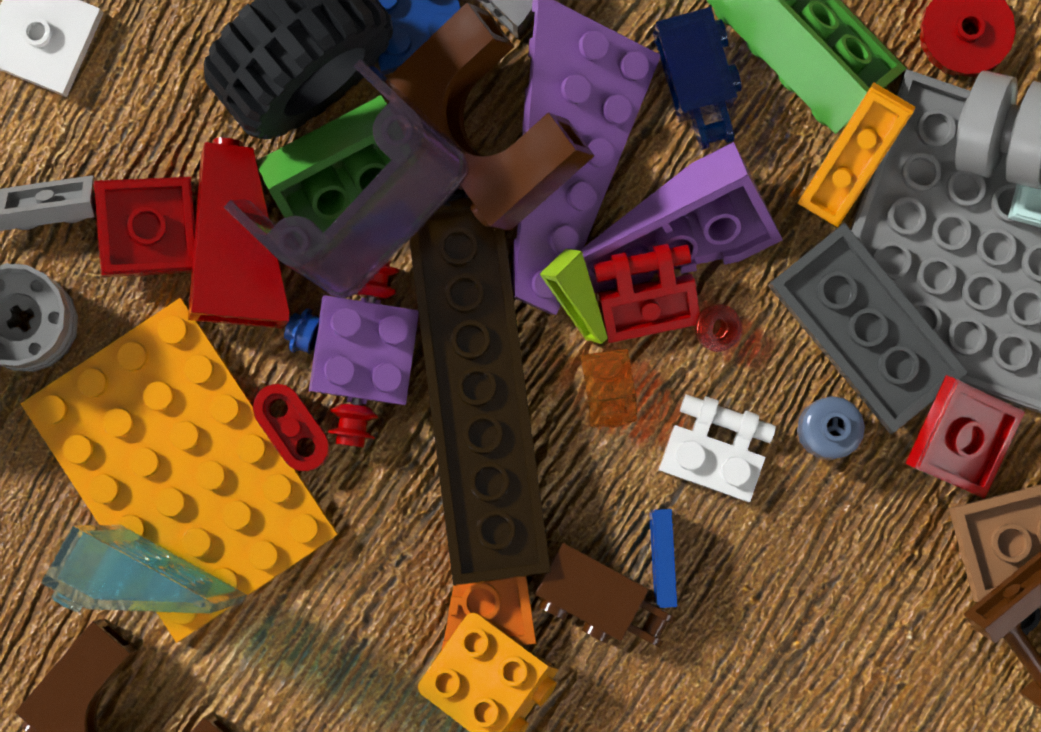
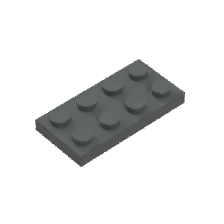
M845 223L768 284L770 289L890 434L896 432L935 400L946 375L959 380L968 373Z

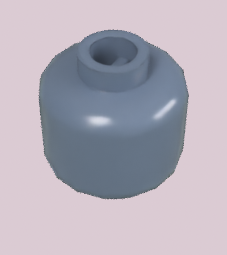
M830 396L814 401L803 410L798 420L797 433L800 443L808 453L819 459L833 460L846 457L858 448L863 440L865 425L862 414L853 403L844 398ZM832 418L831 426L827 428V423ZM835 431L839 435L833 436L829 432Z

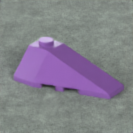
M732 142L688 165L580 251L583 253L594 293L617 288L615 279L597 282L593 268L594 263L611 260V255L625 252L628 257L652 252L653 246L668 243L671 248L687 244L691 254V263L674 267V269H680L681 274L697 271L696 265L722 259L725 265L742 261L783 239L735 143ZM657 270L631 275L632 284L650 281L654 274L658 273Z

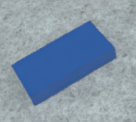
M672 509L651 510L649 512L654 603L660 608L677 607Z

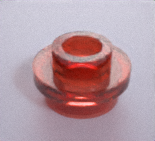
M723 304L710 305L698 316L695 326L696 337L699 343L708 350L714 352L728 350L739 341L742 335L741 320L736 311L729 306ZM719 320L720 330L717 334L713 335V326Z

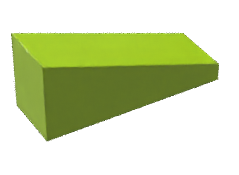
M565 249L540 273V276L585 340L603 344L608 337L583 253L579 250Z

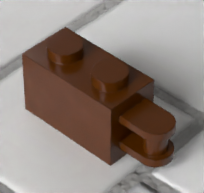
M562 542L550 563L551 573L544 574L535 591V595L543 598L539 607L562 620H565L568 613L585 621L581 629L582 631L606 644L611 636L622 641L628 630L660 648L663 643L659 639L668 622L673 624L676 617L644 600L649 591L648 588ZM639 607L651 612L643 629L631 624Z

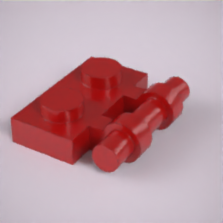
M668 243L653 246L652 252L628 257L625 252L611 255V260L593 264L597 282L612 279L616 281V290L598 293L608 343L701 324L696 283L692 274L675 277L674 272L675 266L691 263V254L687 244L671 248ZM657 270L659 281L633 286L631 275Z

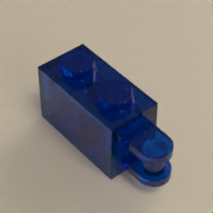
M708 7L657 21L653 37L658 54L661 55L660 61L678 123L691 119L701 150L709 149V143L725 140L726 143L734 142V131L727 109L733 107L738 97L737 92L742 90V85L736 65H728L723 48L728 47V36L722 19L715 21L712 8ZM716 112L718 122L705 125L702 116Z

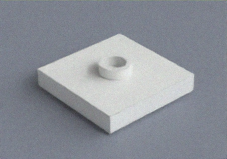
M2 0L0 5V71L67 97L104 14L103 11L80 0Z

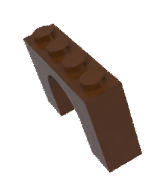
M467 2L399 66L386 81L396 94L393 97L396 106L406 116L413 118L420 127L421 131L418 135L423 144L433 153L439 154L447 165L444 169L447 178L458 189L464 190L473 202L470 208L474 216L486 227L512 230L595 155L568 119L549 112L503 152L492 156H483L472 146L464 127V108L467 97L476 82L514 46L488 11Z
M105 619L92 621L15 711L24 720L22 723L23 729L26 732H98L97 709L103 693L140 649ZM211 712L203 717L191 732L235 731Z

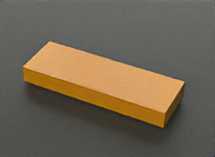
M873 82L797 204L834 226L839 227L913 114L915 106Z

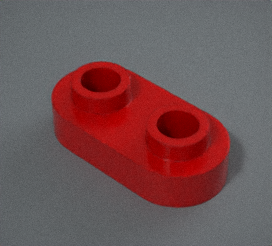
M282 384L268 385L260 390L253 403L254 417L283 460L291 468L299 471H313L321 467L328 459L330 442L328 436L298 393ZM278 400H284L288 406L287 413L281 418L274 417L271 412L273 403ZM304 439H311L315 445L313 454L308 457H303L298 451L299 443Z

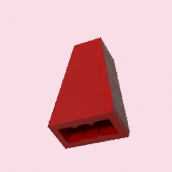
M215 138L213 143H204L201 153L188 320L283 329L289 322L290 312L253 147L242 146V142L237 139Z

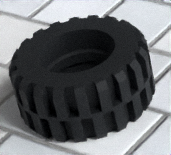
M255 0L243 7L238 12L239 15L234 21L229 22L223 28L220 38L212 43L209 48V56L205 57L204 61L205 81L248 135L264 140L272 139L273 136H283L289 130L305 125L309 119L316 118L326 111L328 106L346 95V92L353 85L356 86L364 78V74L375 66L379 61L380 54L386 51L389 46V40L393 36L392 17L378 0Z

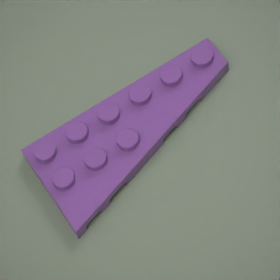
M533 0L532 13H535L533 38L529 39L528 57H531L529 87L525 89L522 135L549 112L568 119L595 155L518 224L517 237L513 242L511 267L513 298L548 314L557 315L561 304L540 276V273L565 249L580 251L584 248L661 55L555 0Z

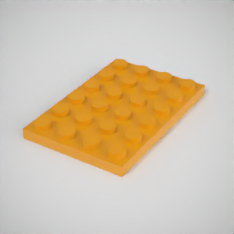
M182 298L177 299L20 403L176 643L181 642L339 535L298 471L291 468L283 460L256 421L253 413V403L200 323L188 320L189 307Z

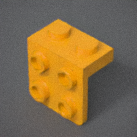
M470 613L464 618L418 684V690L422 696L469 732H525L529 725V722L525 720L526 716L535 703L542 706L551 696L557 685L553 678L559 670L545 659L533 655L481 615Z

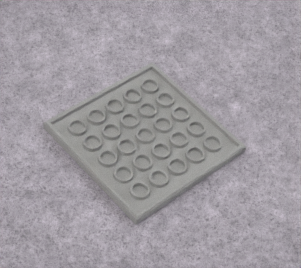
M906 69L902 75L896 95L914 105L915 110L864 187L850 230L968 371L966 375L959 379L960 381L997 399L1041 414V228L1008 219L1017 184L1007 182L1006 180L1007 154L1003 153L999 165L989 178L956 169L957 128L964 103L971 91Z

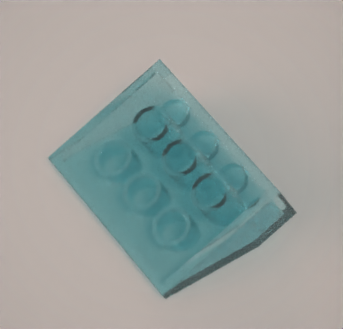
M122 525L72 526L41 584L54 590L51 598L55 602L76 612H80L82 607H85L86 609L212 613L241 604L247 596L246 593Z

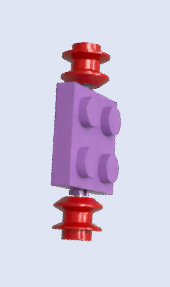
M363 255L362 262L352 263L351 266L360 271L359 281L350 283L348 287L357 296L362 297L361 301L326 295L322 297L309 392L347 397L346 402L351 403H341L330 410V412L339 417L338 427L327 431L329 434L337 435L335 444L364 448L365 439L375 440V437L366 430L368 421L377 419L378 415L370 407L360 406L361 404L365 405L367 400L406 405L419 312L418 310L380 304L381 300L396 294V290L388 286L387 283L388 276L399 273V269L390 267L391 259L387 257Z

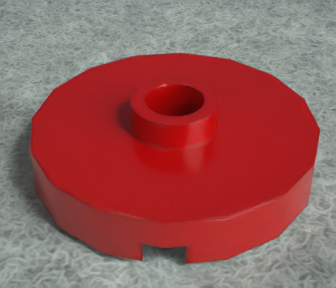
M932 0L923 11L920 25L921 33L919 35L921 47L928 60L943 73L953 76L977 77L983 70L990 71L996 68L1012 48L1016 30L1014 15L1005 0ZM971 22L976 28V33L974 35L965 33L962 23Z

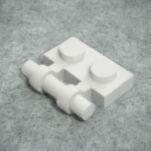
M685 394L679 412L696 417L693 429L691 431L676 425L673 426L658 471L742 501L750 502L765 460L764 456L748 451L752 438L770 444L776 426L759 420L760 415L745 410L744 414L719 406V400L707 396L702 400ZM712 423L737 432L732 445L707 436Z

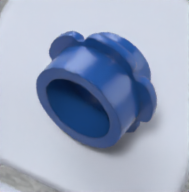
M306 308L301 315L294 313L286 325L284 339L290 341L289 349L293 353L300 350L311 354L315 349L319 317L313 315L310 308Z

